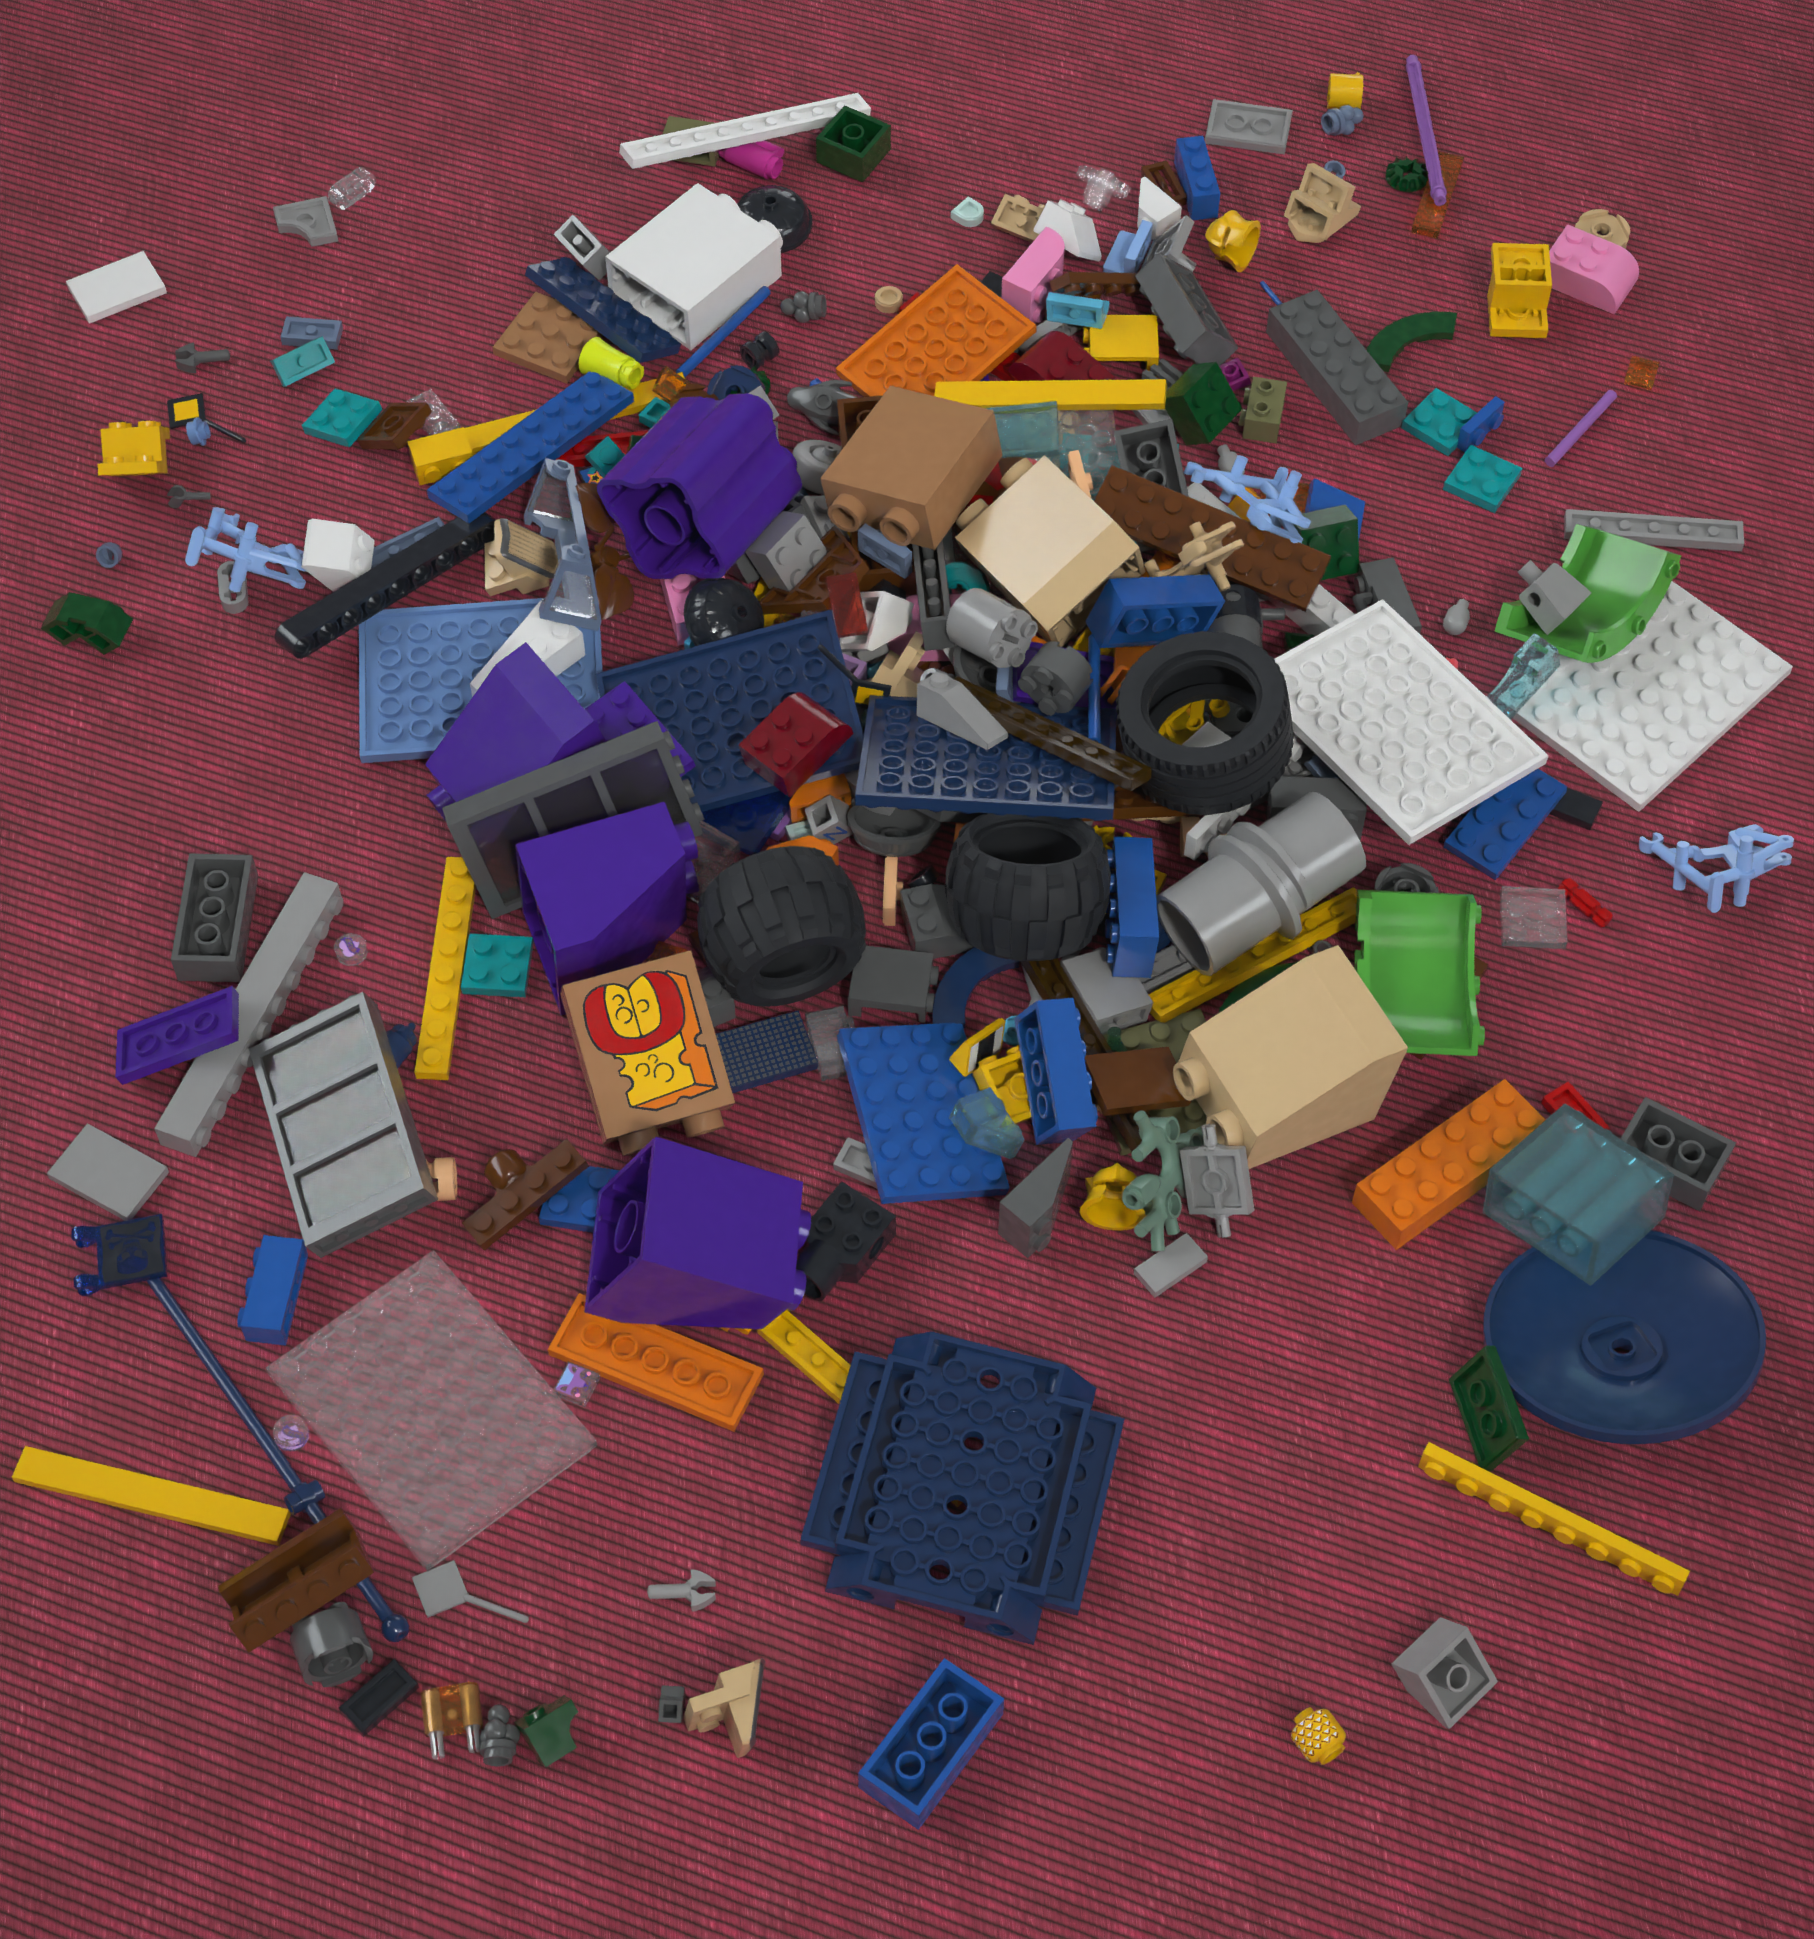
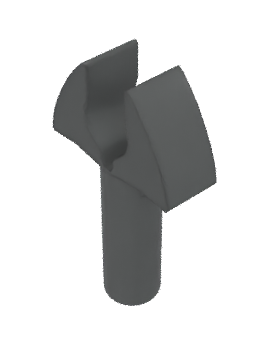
M194 343L184 345L175 351L177 368L188 373H196V366L200 363L230 360L228 349L199 352L195 349Z

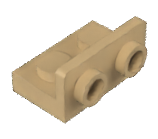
M1005 194L991 225L993 228L1033 243L1039 235L1033 229L1045 205L1039 204L1037 207L1030 204L1026 198L1020 195L1012 197Z

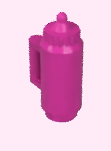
M765 140L718 150V155L727 162L765 179H776L783 167V160L781 158L784 154V149Z

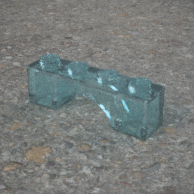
M1533 633L1514 654L1511 666L1504 678L1486 697L1511 720L1559 668L1558 649L1536 633Z

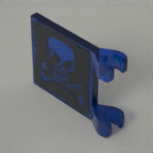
M162 1214L96 1227L77 1226L71 1230V1238L73 1241H76L78 1248H86L97 1242L98 1275L81 1274L74 1277V1287L81 1296L92 1295L101 1289L168 1277L164 1216Z

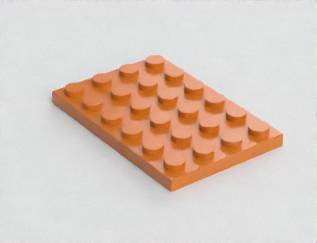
M956 264L835 368L836 374L842 380L851 382V387L864 397L883 396L890 386L934 396L936 382L981 381L1037 332L1036 324Z

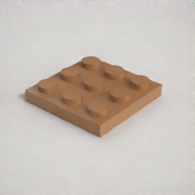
M535 292L495 343L493 354L567 384L579 368V357L585 344L594 337L602 338L603 335L558 300Z

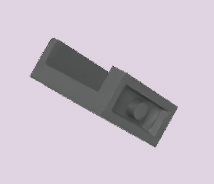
M866 946V949L861 954L862 958L853 969L848 996V1015L861 1017L863 1007L917 1013L919 1015V1023H925L927 1012L933 1013L935 993H930L931 985L937 986L939 966H933L934 953Z

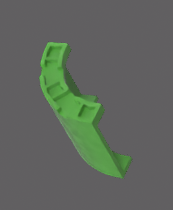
M1576 524L1560 560L1563 563L1562 568L1584 585L1591 594L1548 635L1541 629L1520 600L1503 602L1494 631L1585 663H1595L1608 659L1624 649L1637 635H1641L1644 632L1647 623L1663 600L1672 579L1676 578L1679 573V561L1682 555L1590 526Z
M1357 890L1355 931H1357V942H1361V950H1354V969L1407 1045L1408 1050L1406 1053L1477 1056L1478 1045H1484L1485 1028L1480 1026L1475 997V995H1479L1480 976L1474 975L1475 924L1481 923L1482 909L1481 905H1477L1472 894Z

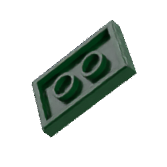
M1485 1346L1449 1378V1382L1479 1467L1491 1472L1527 1442L1529 1437L1496 1346Z

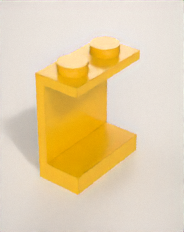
M1107 315L1102 329L1083 326V344H1088V347H1084V349L1097 361H1145V367L1150 371L1152 365H1158L1157 316Z

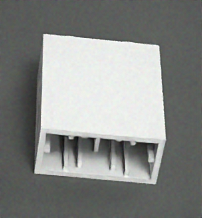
M697 183L605 256L608 287L621 299L631 303L633 308L641 314L651 318L652 322L662 330L668 331L683 346L692 350L729 320L762 286L769 287L782 276L780 248L783 245L781 234L772 223L766 220L757 222L743 213L730 196L726 194H719L717 196Z

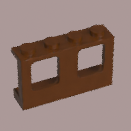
M340 1508L218 1585V1589L230 1606L234 1620L229 1623V1627L249 1653L373 1574L374 1570L359 1532L343 1509Z

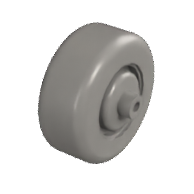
M805 440L795 446L792 454L797 461V472L802 480L803 488L824 495L820 478L841 452V446L822 440Z

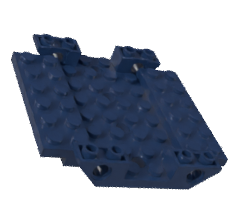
M935 1332L896 1338L892 1354H889L887 1359L855 1351L801 1535L800 1545L841 1555L834 1557L825 1592L890 1609H895L898 1599L964 1616L965 1628L1034 1645L1042 1609L1038 1606L1078 1616L1125 1418L1091 1410L1096 1387L1067 1365ZM986 1375H992L999 1380V1385L995 1388H986L981 1384L980 1379ZM969 1437H976L982 1441L983 1447L972 1451L967 1449L963 1442ZM953 1500H959L965 1504L967 1509L964 1513L956 1515L949 1512L947 1504ZM935 1565H943L949 1570L950 1574L947 1578L938 1580L930 1575L929 1570Z

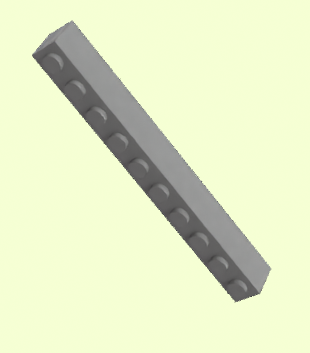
M306 872L303 873L235 989L239 993V1041L195 1058L154 1128L160 1145L196 1157L201 1147H205L208 1144L213 1126L217 1120L219 1121L223 1118L228 1100L232 1094L237 1093L239 1090L242 1076L247 1067L250 1068L253 1065L249 1049L269 1037L272 1023L276 1016H280L283 1013L286 999L291 990H295L298 987L301 973L306 965L311 964L319 941L326 938L330 922L334 915H338L342 910L344 900L338 883Z

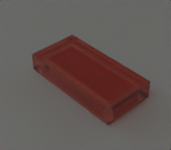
M850 573L826 577L825 581L838 638L867 634L868 628L857 574Z

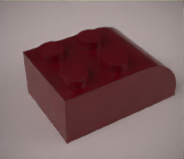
M1050 331L1008 369V372L1018 381L1115 379V376L1075 340L1060 331ZM1089 410L1051 411L1066 413L1070 417L1071 424L1074 425Z
M797 692L784 699L738 746L745 765L785 795L791 797L854 733L849 725L805 693Z

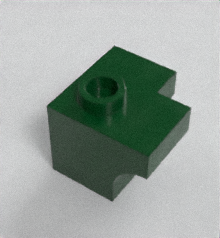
M565 1695L549 1705L543 1703L530 1709L523 1717L514 1722L537 1761L544 1767L551 1765L577 1748L570 1734V1723L578 1713V1710L572 1699Z

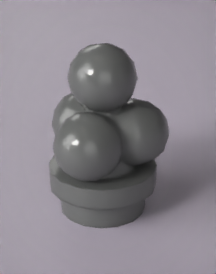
M800 291L795 294L793 299H784L780 304V309L785 315L794 314L795 319L800 323H806L810 319L819 320V317L826 316V297L824 294L819 295L818 292H810L808 295L806 292Z
M501 1704L490 1708L488 1711L489 1722L480 1734V1754L483 1756V1763L494 1767L506 1766L512 1763L513 1756L516 1754V1744L520 1740L519 1729L513 1724H507L510 1718L508 1708Z

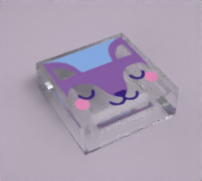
M568 1361L553 1389L554 1395L586 1407L600 1380V1375L597 1372Z

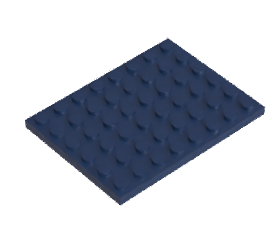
M831 610L595 674L600 698L625 681L691 756L696 767L684 774L681 780H689L695 795L689 798L691 804L698 802L701 812L780 791L745 765L738 745L784 699L797 692L805 693L849 725L854 733L804 784L859 770L864 734L850 680L818 650V646L820 644L823 645L846 667ZM631 784L620 791L625 813L665 802L672 820L684 817L671 784L646 802Z
M870 695L855 793V805L868 808L893 807L900 810L928 809L933 812L945 810L961 811L966 814L981 812L1000 816L1016 814L1028 817L1051 816L1060 819L1086 818L1093 821L1113 820L1114 783L1098 777L1079 766L1072 765L1069 761L1050 754L1044 749L1025 742L1008 733L1007 739L986 750L918 717L916 697ZM1016 703L1088 738V707L1074 706L1069 712H1055L1054 715L1050 716L1043 713L1039 709L1038 704ZM1101 708L1100 744L1115 750L1117 711L1113 708Z

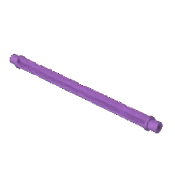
M1410 55L1406 58L1407 64L1405 67L1408 73L1426 169L1428 171L1430 195L1434 199L1435 205L1441 206L1446 203L1447 189L1444 186L1432 129L1433 126L1421 72L1422 66L1416 55Z

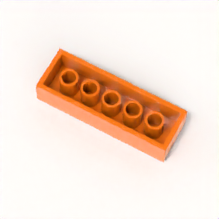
M1504 1079L1357 1183L1352 1204L1395 1250H1398L1543 1145L1550 1124Z

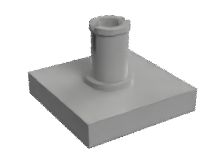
M1186 215L1154 239L1141 269L1158 253H1161L1193 272L1197 264L1183 254L1182 250L1194 221Z

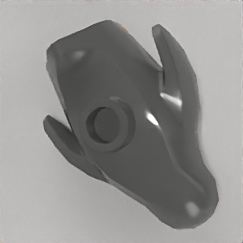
M829 380L808 387L792 388L787 395V403L791 408L805 414L819 430L839 436V432L829 426H839L837 399L859 397L839 389L840 387L852 386L851 382Z

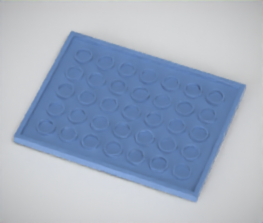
M542 598L384 609L359 624V734L361 763L430 758L471 700L470 682ZM577 627L583 633L585 656L557 676L584 709L600 698L595 674L603 672L601 627H599L598 631Z

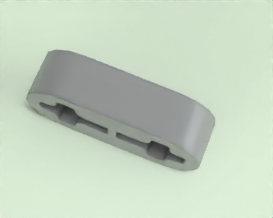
M227 561L221 564L217 571L219 597L222 607L226 612L237 614L244 611L248 606L247 579L245 578V581H243L240 592L230 590L229 577L234 561ZM231 593L237 594L235 601H231Z

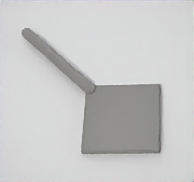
M454 1560L412 1577L427 1618L469 1602L523 1623L529 1621L526 1615L469 1595Z

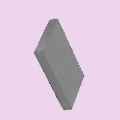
M1213 99L1205 144L1285 155L1293 110Z
M87 1123L50 1168L47 1175L50 1180L129 1223L168 1175L169 1170L167 1166Z

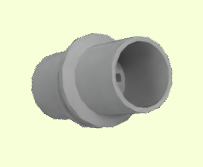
M1309 792L1259 827L1251 822H1238L1230 828L1227 835L1215 837L1208 846V861L1157 895L1158 917L1169 939L1185 960L1201 974L1212 976L1275 931L1289 939L1298 936L1302 931L1300 914L1360 874L1366 868V856L1357 834L1342 812L1320 793Z

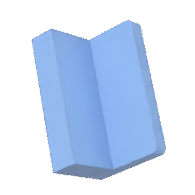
M1142 220L1136 234L1120 231L1104 263L1103 272L1137 273L1151 244L1153 223Z

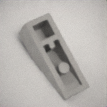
M937 672L917 683L918 717L986 750L1008 738V732L961 682L950 678L944 673Z

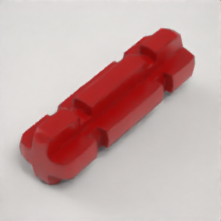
M1573 879L1563 880L1557 890L1564 898L1569 897V902L1585 916H1591L1592 922L1598 927L1602 928L1610 923L1613 915L1605 907L1601 908V903L1583 888L1578 889L1579 885Z

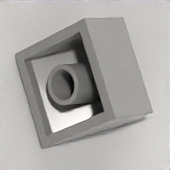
M1441 1617L1391 1663L1407 1692L1448 1729L1498 1682L1468 1627Z

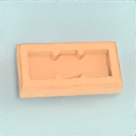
M1079 450L1070 451L1068 454L1070 479L1091 498L1090 490H1093L1090 472H1084Z
M887 856L885 858L884 926L896 925L897 900H900V890H903V882L897 881L898 857Z

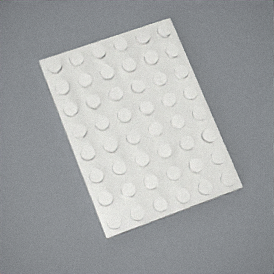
M1671 581L1663 600L1647 623L1644 632L1641 635H1637L1620 652L1603 661L1585 663L1552 651L1500 696L1496 706L1639 812L1791 673L1793 666Z
M1383 599L1275 658V663L1279 665L1280 671L1283 672L1286 680L1293 732L1408 845L1545 765L1549 757Z

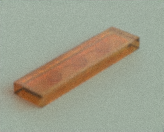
M1438 151L1444 186L1447 189L1446 203L1441 206L1435 205L1434 199L1430 195L1431 189L1428 179L1411 233L1437 239L1464 161L1463 156Z

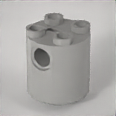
M972 588L964 592L954 602L946 621V630L950 641L979 658L987 660L998 668H1008L1010 666L1019 667L1024 662L1025 653L1031 644L1032 638L1037 633L1038 625L1024 610L1017 609L1005 600L981 588Z

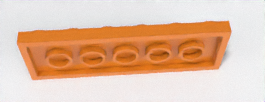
M580 1293L577 1295L548 1348L550 1356L735 1432L764 1375L763 1368L656 1324L620 1323L585 1313L586 1296Z

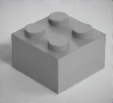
M782 511L746 550L747 556L770 590L776 587L789 592L828 553L806 516Z

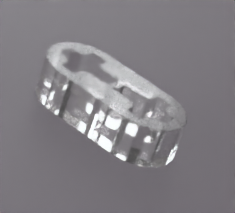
M364 167L355 169L330 188L328 192L329 202L340 210L350 207L372 191L376 183L375 175Z

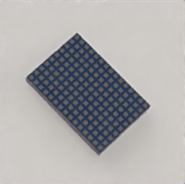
M799 1010L715 1034L732 1093L819 1069L818 1060Z

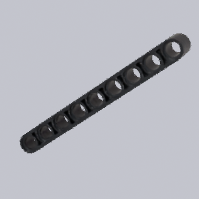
M486 512L469 524L459 517L455 518L283 622L275 632V641L297 659L309 656L485 548V543L495 540L494 521L496 519Z

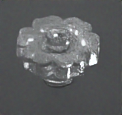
M1080 165L1076 174L1079 179L1087 182V186L1082 194L1084 196L1082 203L1099 212H1102L1104 206H1108L1112 195L1124 199L1127 198L1131 189L1127 184L1115 178L1114 173L1100 168L1098 171L1095 168Z

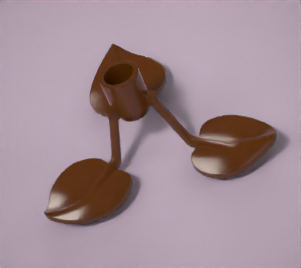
M580 483L575 487L581 503L585 524L594 532H606L601 541L594 546L596 551L590 553L601 620H605L625 612L633 604L634 591L632 584L625 575L618 574L619 570L616 568L620 561L631 558L629 552L619 555L615 548L604 547L614 532L613 523H616V521L608 514L598 495V484Z

